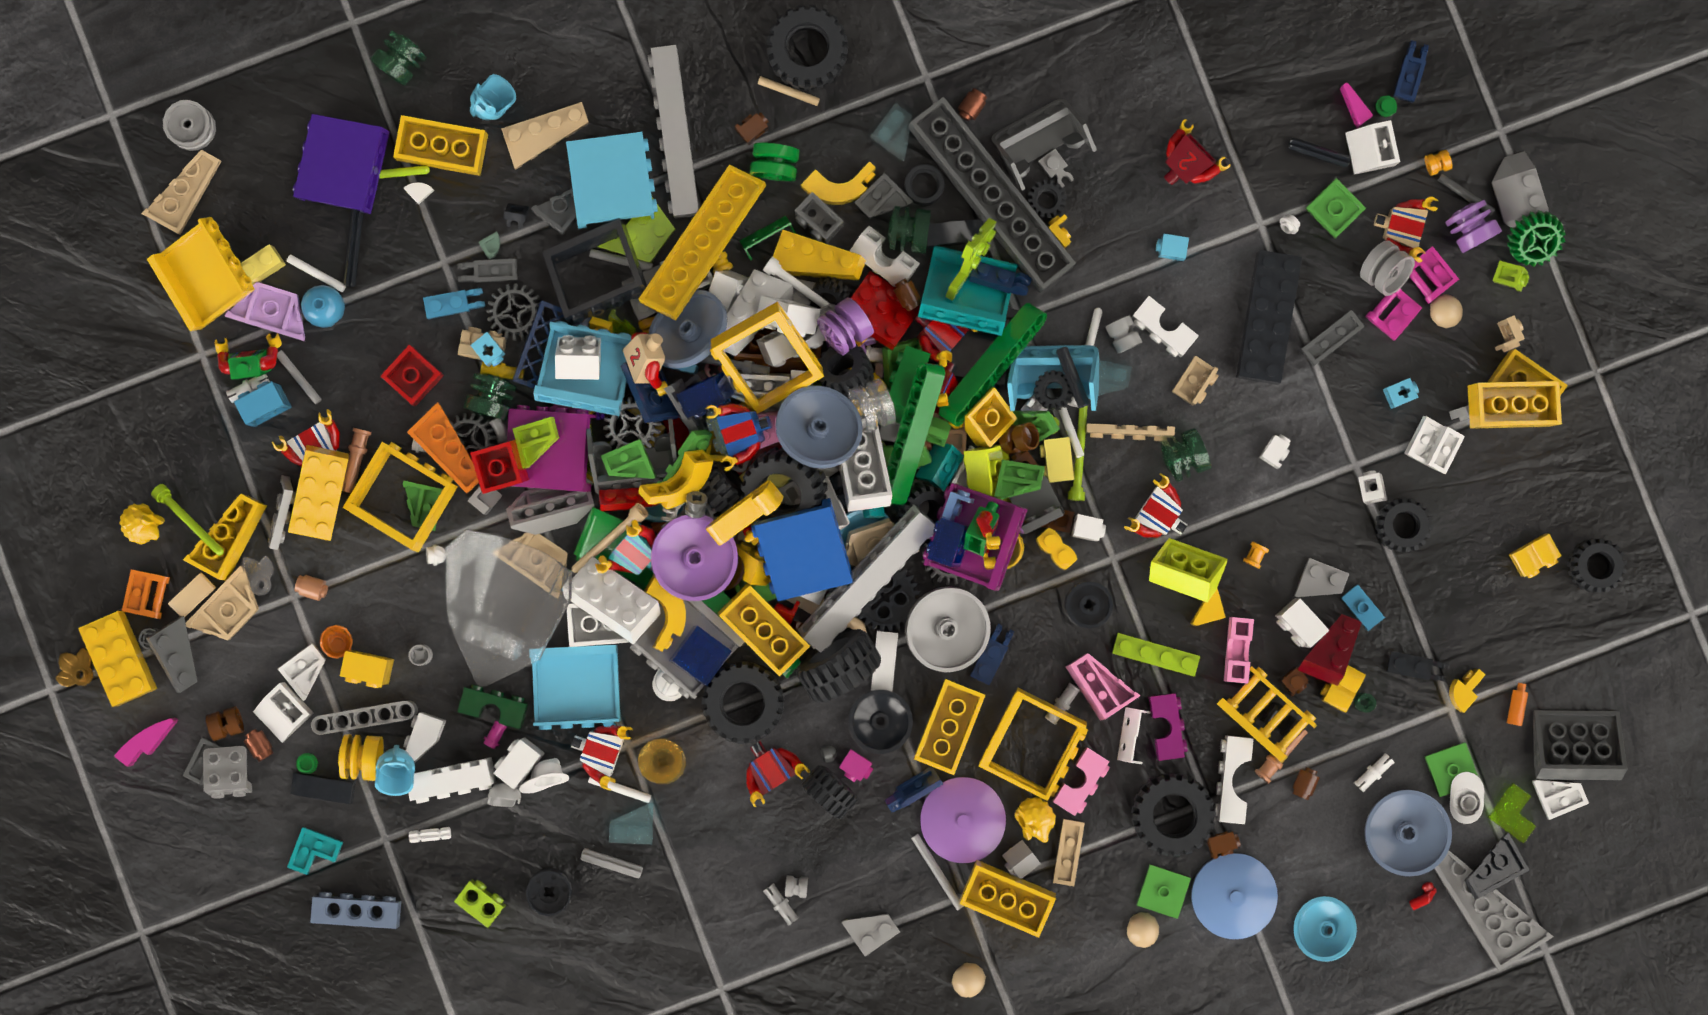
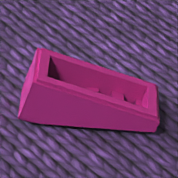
M1346 82L1340 90L1356 128L1368 121L1373 114L1349 83Z

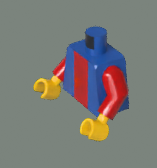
M737 404L719 405L718 408L714 405L707 406L705 409H713L714 414L706 418L712 419L719 414L717 421L729 455L725 456L721 463L729 461L731 466L726 467L724 470L730 471L734 464L739 465L751 460L761 448V443L765 441L763 431L772 428L769 416L758 418L756 411L750 412L748 407Z

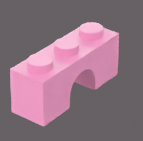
M1229 617L1224 681L1248 683L1249 646L1253 636L1254 619Z
M1086 747L1075 763L1085 774L1084 783L1077 788L1069 787L1063 783L1052 801L1074 816L1077 812L1081 814L1087 805L1085 799L1088 795L1092 796L1098 787V784H1096L1100 776L1104 777L1110 768L1108 766L1109 761Z

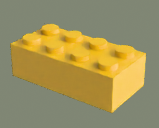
M401 115L393 157L400 162L481 176L488 134L485 130Z
M1559 381L1493 382L1468 385L1470 429L1551 427L1562 424Z
M306 445L289 523V533L331 541L349 458L348 453Z
M748 583L718 612V615L779 677L810 647Z
M116 611L78 628L112 707L120 706L157 689L124 611Z
M944 679L914 755V760L954 775L985 694Z
M976 860L960 897V904L1031 935L1040 937L1056 900V893Z

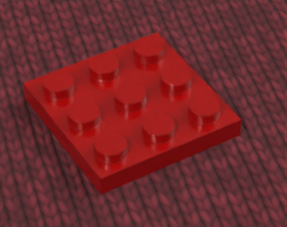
M870 271L851 299L861 307L870 320L874 330L871 337L893 351L918 315L920 305L907 312L906 308L901 306L893 291L896 287Z

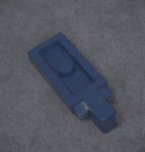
M930 766L897 786V790L892 796L885 799V802L890 811L895 812L940 787L943 783L934 767Z

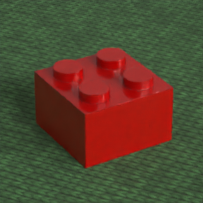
M408 345L381 375L390 386L415 407L444 376L411 345Z
M516 440L470 453L482 494L529 480L527 470L522 468Z

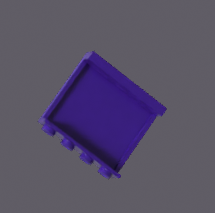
M312 114L311 120H309L307 125V138L303 143L302 160L298 165L297 181L293 186V197L302 201L319 202L371 214L390 131L379 126Z

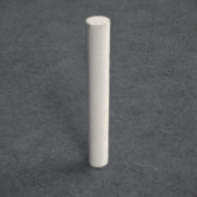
M290 254L287 258L288 263L338 291L343 292L346 286L342 282Z
M1062 407L1058 411L1068 437H1070L1072 448L1076 458L1082 457L1084 452L1066 407Z
M591 777L589 778L588 783L600 786L598 782ZM608 782V788L614 792L647 803L650 802L652 796L650 794L618 783Z

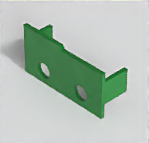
M784 216L739 242L749 259L752 260L747 251L750 247L787 226L790 227L793 233L796 234L791 222Z

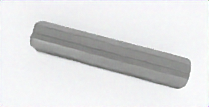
M583 849L581 854L582 861L635 878H640L643 867L590 849Z

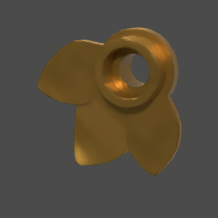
M82 648L76 656L71 653L60 654L59 666L62 671L55 677L56 681L66 687H71L75 684L79 686L89 684L93 679V672L90 668L92 659L89 652Z

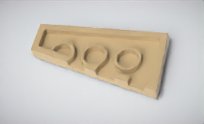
M580 102L502 128L515 170L527 161L537 157L546 149H550L562 139L569 137L588 125L589 121L583 103Z
M200 150L185 166L176 179L174 178L165 191L159 194L149 208H146L141 214L181 235L218 169L221 160Z
M1086 424V434H1090L1091 438H1103V434L1111 435V439H1124V436H1133V440H1145V437H1154V441H1167V438L1175 435V427L1167 426V429H1160L1157 426H1143V428H1139L1135 425H1121L1120 427L1112 424Z

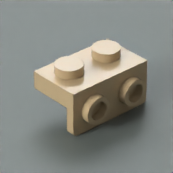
M1514 315L1498 322L1497 324L1505 343L1496 346V351L1502 349L1503 352L1520 346L1519 341L1525 339L1522 333L1523 326L1521 321L1516 319Z
M1194 356L1172 392L1192 406L1196 405L1197 402L1201 404L1207 395L1205 392L1207 386H1212L1219 376L1216 374L1218 368L1212 367L1199 357Z

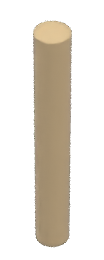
M762 76L759 78V85L818 106L820 101L818 97Z

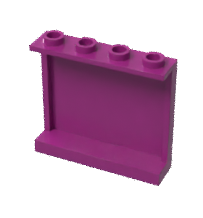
M517 405V409H509L507 442L515 440L513 428L549 417H554L559 434V439L526 469L529 480L513 486L591 492V483H586L588 462L586 429L590 428V418H596V415L588 414L589 410L576 409L575 413H569L568 408H556V412H549V407L537 406L535 411L530 410V406Z
M951 483V486L946 488L944 494L946 499L944 506L940 507L937 514L939 521L934 534L930 537L932 539L930 547H927L924 551L923 559L925 561L923 565L932 566L984 585L994 591H999L1028 509ZM958 489L970 493V498L975 499L974 503L961 500L962 510L955 519L942 516L950 492L957 493ZM988 502H994L1000 508L998 511V526L993 537H1000L999 549L990 550L988 557L996 558L994 569L988 570L984 567L983 557L964 549L966 531L978 508H986Z

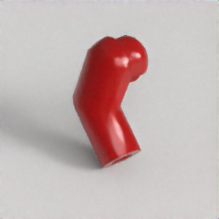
M1432 882L1424 883L1422 885L1424 893L1409 901L1413 910L1431 902L1436 894V887L1433 886Z

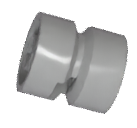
M1130 315L1105 327L1110 338H1114L1113 345L1117 354L1142 343L1139 333L1133 330L1135 325Z

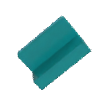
M945 443L944 447L934 444L929 452L932 457V463L921 466L916 474L918 479L929 481L934 487L941 489L943 492L964 458V455L956 447Z

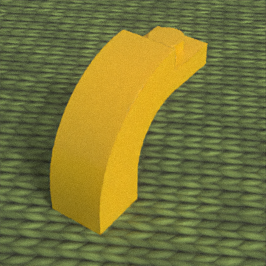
M869 161L852 180L841 184L828 181L815 169L801 184V188L807 194L813 192L826 204H847L857 200L867 190L863 183L868 184L875 177L874 171L876 167Z
M704 450L684 452L682 464L673 477L661 483L640 485L638 493L648 504L661 503L665 509L679 506L686 502L688 493L693 491L699 492L706 483L712 469L713 460Z
M653 574L644 592L656 599L661 604L665 613L664 626L652 646L654 649L663 652L664 649L667 650L673 641V638H671L672 634L681 637L686 622V609L683 599L677 598L663 589Z

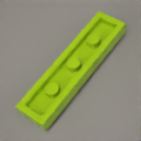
M1117 633L1112 654L1194 677L1200 659L1198 655Z

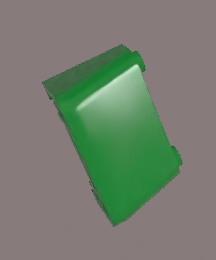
M592 507L574 551V555L577 556L576 560L579 561L624 520ZM625 530L595 558L598 560L600 556H605L608 561V557L625 537L627 531ZM647 567L639 575L615 571L619 575L634 581V585L642 590H645L654 574Z

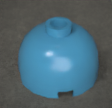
M319 285L307 290L302 298L301 309L308 322L314 326L326 328L335 325L342 318L345 304L343 297L333 287Z

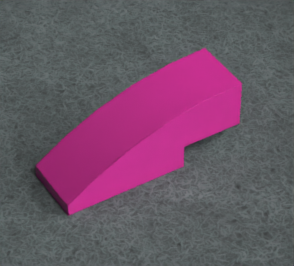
M170 718L144 729L124 744L114 757L127 767L133 766L143 752L147 755L153 754L179 720L177 718Z

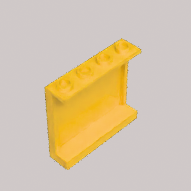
M212 217L197 220L199 224L161 253L153 254L147 258L190 332L203 329L255 290L250 277L244 272L239 259L232 252L229 242L223 237L218 224Z

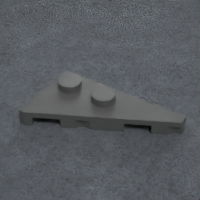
M573 188L563 192L560 196L550 198L548 202L531 208L534 214L562 235L577 220Z

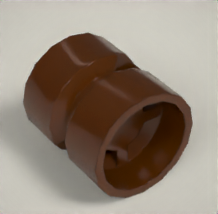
M1031 422L1010 426L999 438L1000 447L1006 454L1033 450L1039 444V432Z
M237 706L224 709L222 714L217 711L206 715L207 728L213 741L226 738L228 733L233 736L244 732L243 719Z

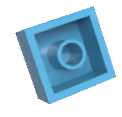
M269 381L257 385L258 389L251 393L246 391L238 395L239 399L234 401L245 425L256 427L292 408L281 385L274 382L269 383Z

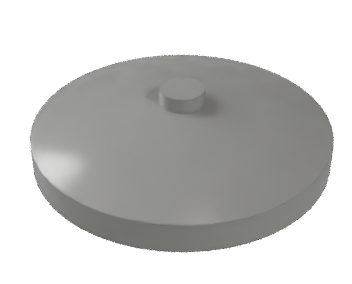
M957 587L936 588L925 593L912 606L905 625L907 644L912 654L926 667L939 672L959 671L973 664L986 649L990 637V619L984 605L970 592Z

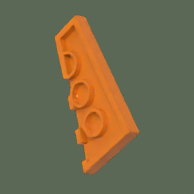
M437 402L407 433L468 494L479 483L473 461L441 405Z

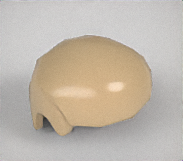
M1443 294L1431 302L1430 316L1438 326L1450 328L1456 326L1461 321L1463 308L1460 301L1454 296Z
M1143 912L1133 915L1127 926L1129 941L1135 946L1142 948L1150 947L1154 944L1159 935V925L1156 918L1149 913Z
M964 963L953 974L952 985L955 992L960 996L971 998L983 989L986 976L983 969L977 964Z

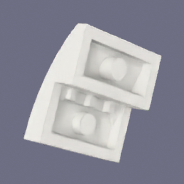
M1423 416L1404 454L1436 471L1446 474L1465 436L1437 423L1427 416Z

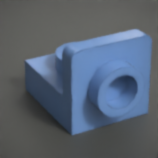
M958 489L957 493L950 492L942 516L955 519L962 510L961 500L974 503L975 499L970 498V493Z

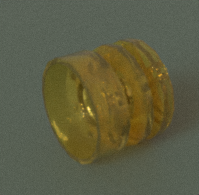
M654 739L641 749L638 757V767L647 780L657 784H670L678 780L684 773L686 756L683 749L677 743L667 739ZM666 756L668 765L660 767L659 758H665Z

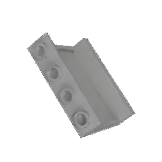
M683 600L686 609V622L681 637L672 634L671 638H673V641L667 650L664 649L663 652L658 651L652 646L665 622V613L660 605L661 614L634 644L630 643L632 645L630 649L638 656L643 654L648 659L646 663L652 669H660L664 673L662 677L669 684L672 685L674 682L679 686L678 692L686 699L689 696L695 699L697 697L696 694L745 641L702 601Z

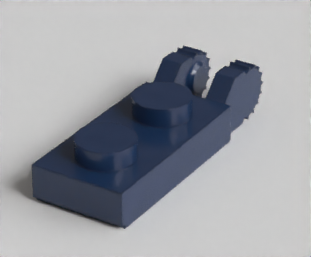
M1411 40L1407 54L1404 57L1393 97L1409 102L1415 101L1429 45L1424 44L1419 58L1412 57L1416 48V41Z
M980 262L976 269H972L969 278L970 282L1022 296L1027 295L1028 288L1026 286L1030 285L1032 281L1031 277L1027 274H1016L1015 272Z
M999 623L970 675L987 685H990L1014 634V631L1010 629L1005 636L1003 644L995 641L1002 630V625Z

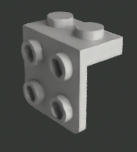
M244 746L208 748L203 751L205 793L210 795L211 798H224V794L242 797L246 796V793L252 792V784L247 780V749Z

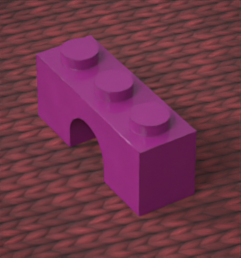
M1176 693L1148 696L1151 718L1164 717L1170 725L1166 736L1154 739L1157 760L1162 761L1185 757L1184 752H1188L1186 739L1182 740L1181 731H1185L1183 718H1179L1178 710L1182 709L1180 697H1176Z

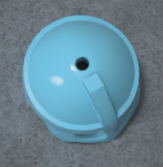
M496 74L490 75L482 85L478 83L470 96V113L473 117H478L482 120L499 119L516 101L514 88L503 77Z
M394 745V748L387 750L377 760L375 787L386 795H404L409 793L414 786V760L407 751L400 749L399 745Z

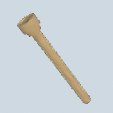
M636 503L630 509L629 516L572 566V571L578 573L592 556L595 558L626 530V525L631 526L632 520L642 522L648 517L646 508Z

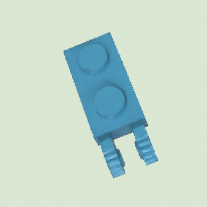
M482 289L461 290L423 298L427 319L470 312L472 309L485 307V301L468 304L467 299L470 296L483 294Z

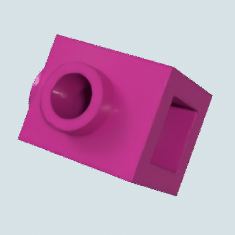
M852 749L849 750L839 766L840 769L846 772L844 776L853 782L856 779L861 781L865 778L867 780L873 771V768L870 767L872 762Z

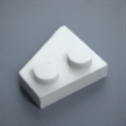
M1532 781L1546 817L1549 820L1589 804L1581 783Z

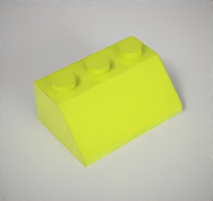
M1000 445L964 451L963 462L966 466V484L968 488L994 497L1002 460L1009 461V454H1006ZM1010 498L1001 499L1003 501L1012 503Z
M1168 538L1151 561L1149 581L1208 602L1217 590L1227 564V558Z

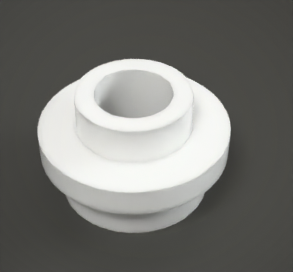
M1288 214L1280 219V227L1285 233L1296 234L1298 232L1300 222L1295 216Z

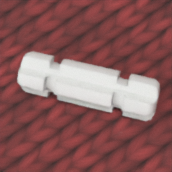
M444 827L440 830L439 828L421 830L420 832L418 830L409 832L411 843L419 842L420 840L424 842L440 840V838L442 840L451 838L450 827Z

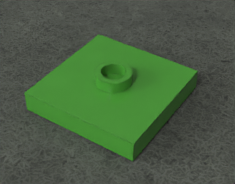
M1336 178L1305 209L1336 238L1366 207Z
M1466 742L1424 756L1439 797L1450 794L1452 781L1458 774L1470 772L1477 775Z
M1149 864L1137 906L1178 919L1191 878Z

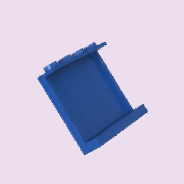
M830 498L823 499L822 506L761 521L758 518L754 521V525H751L754 538L758 537L760 544H757L760 557L764 556L766 562L763 563L766 576L770 575L771 582H769L772 595L776 594L777 601L853 583L852 569Z

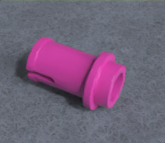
M495 720L488 736L484 737V744L493 749L499 746L498 742L507 726L499 724Z

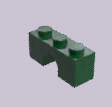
M471 684L470 687H464L458 708L459 713L479 718L487 704H495L501 712L499 724L518 729L522 728L529 704L524 702V698L512 695L511 698L503 697L504 693L497 690H491V693L482 691V686Z

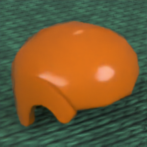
M329 626L321 634L320 646L328 657L336 659L344 657L345 651H349L352 648V636L348 629L343 626Z

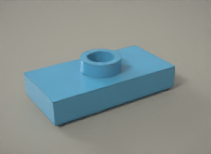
M1358 584L1341 597V600L1355 617L1362 622L1361 624L1367 631L1385 618Z

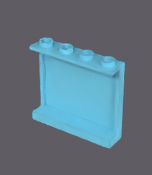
M642 132L566 142L578 229L587 228L586 224L613 221L618 218L628 219L651 216V219H654V212H658L656 199H652L651 192L655 191L653 179H649L648 172L652 171L651 160L646 159L645 151H649L648 139H643Z
M563 321L550 322V333L541 372L533 393L535 401L619 416L627 384L621 369V365L627 362L622 350L631 341V335L627 333L613 334L606 329L592 330L584 325L571 326ZM565 335L585 337L591 335L601 338L599 379H556L555 353L558 337Z
M617 645L530 649L535 718L533 726H539V730L552 729V725H560V729L573 728V724H581L582 728L594 727V723H603L604 727H610L611 725H616V722L621 721Z

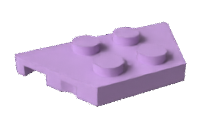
M256 282L253 285L255 290L225 314V317L305 341L299 295Z

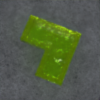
M1512 783L1487 818L1506 832H1509L1510 835L1521 843H1525L1536 827L1519 814L1531 796Z

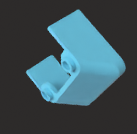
M1091 345L1026 346L1011 364L1007 385L1010 411H1015L1017 398L1029 399L1035 394V382L1039 380L1038 377L1040 375L1043 376L1045 374L1044 372L1055 370L1056 372L1061 371L1064 374L1056 354V350L1062 347H1068L1086 395L1091 400V411H1096L1099 394L1098 348ZM1051 383L1047 388H1062L1059 383Z

